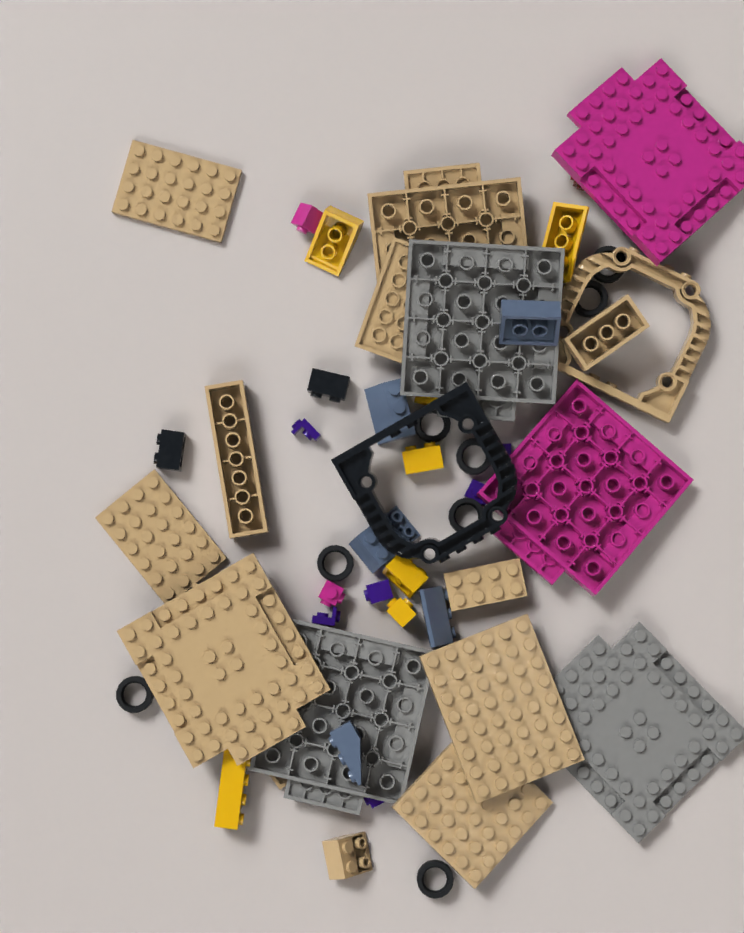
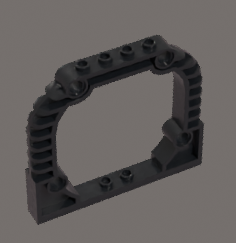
M468 382L463 383L331 459L353 500L358 504L381 545L396 556L406 559H421L426 564H432L437 561L441 564L450 559L449 554L454 551L459 554L467 549L466 545L470 542L476 544L484 539L483 535L490 532L492 535L501 530L500 526L508 518L507 509L512 504L517 490L515 466ZM437 409L440 415L457 420L461 432L465 434L472 433L495 471L498 480L497 498L490 501L484 507L482 518L441 541L429 537L414 543L402 537L395 529L374 492L378 479L375 474L371 473V463L374 456L371 446L388 436L391 439L401 434L400 429L406 426L410 429L418 424V419ZM467 418L472 419L474 423L473 428L470 430L465 429L463 426V422ZM365 476L370 477L372 480L370 487H365L362 483ZM495 510L502 511V520L498 521L493 518ZM426 549H433L435 557L432 559L427 558L425 555Z

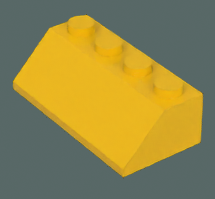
M553 202L542 247L565 248L563 283L571 282L589 207Z

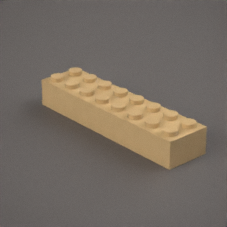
M238 380L204 386L229 538L235 539L269 533L244 381Z

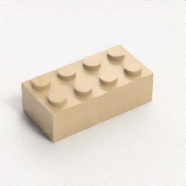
M627 294L561 340L582 371H587L650 327V325Z
M520 558L443 573L451 612L527 596Z

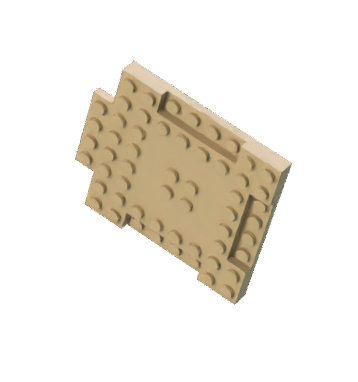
M480 163L403 171L404 190L367 193L377 281L393 237L409 242V239L528 246L521 177L482 181Z
M254 553L117 630L132 660L138 666L175 732L174 735L193 768L227 749L237 766L305 728L306 724L297 709L331 690Z

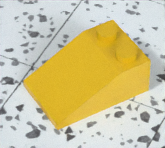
M330 205L322 214L304 261L339 277L355 245L364 221Z

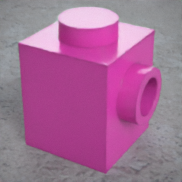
M300 203L291 223L297 227L296 230L300 233L307 234L309 232L315 234L323 212L312 205Z
M327 580L318 596L321 598L320 603L331 607V605L336 606L337 603L341 604L346 595L343 593L344 588Z

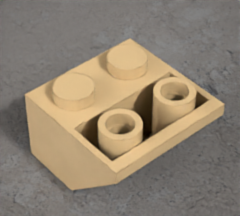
M365 831L322 841L329 880L347 879L373 870Z

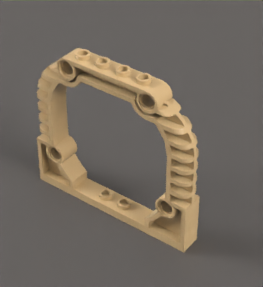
M618 247L612 253L604 252L591 255L574 267L571 282L565 283L562 289L560 327L567 328L568 334L574 331L569 323L570 318L587 283L594 274L603 269H608L615 273H624L630 269L673 290V297L676 302L689 310L691 324L688 336L670 372L658 375L655 381L656 386L638 393L636 398L616 389L617 385L607 381L605 384L599 381V376L593 373L587 375L569 366L572 357L561 340L564 337L561 336L559 337L557 370L664 423H669L710 335L711 319L704 300L699 296L700 286L697 282L691 280L692 276L684 272L679 274L674 271V267L668 264H659L656 267L647 256L640 255V251L633 247L629 249ZM618 252L625 255L624 262H619L616 259ZM686 286H691L694 289L692 296L686 294ZM664 377H668L671 380L669 387L663 386L662 379Z

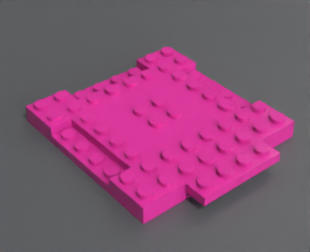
M662 58L636 80L621 67L567 114V117L579 129L558 146L551 155L656 267L744 189V144L740 140L736 142L685 89L687 86L685 82Z
M576 379L510 455L517 473V490L512 504L507 509L508 518L506 522L500 526L501 530L493 535L550 585H553L560 575L565 572L590 595L595 596L694 479ZM495 473L476 494L486 504L497 498L498 480ZM495 510V512L503 518L502 511Z

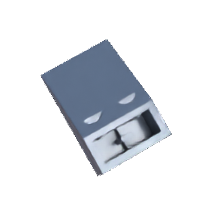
M397 505L386 513L402 537L413 542L420 536ZM370 526L349 543L372 574L395 556L381 545Z
M349 720L331 730L329 733L331 736L328 739L333 748H338L340 752L338 757L343 766L347 764L350 770L348 775L353 783L357 782L359 786L362 783L361 736L353 721Z

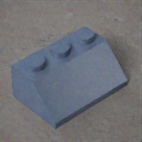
M501 300L499 344L557 346L561 324L560 301Z
M401 378L364 389L375 434L410 414L406 396L400 395ZM407 426L400 429L401 434L392 439L388 436L378 442V445L415 436L414 426L410 429Z
M442 586L419 590L430 647L453 643V638H456L454 627H450L449 619H452L451 609L446 608L445 601L448 600L447 590L442 589Z

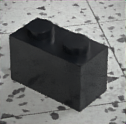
M312 368L307 391L311 393L310 396L321 399L322 396L329 397V401L340 403L341 400L345 401L350 377Z
M162 429L161 434L158 433L156 444L159 445V450L154 455L156 468L181 472L186 440L185 432Z

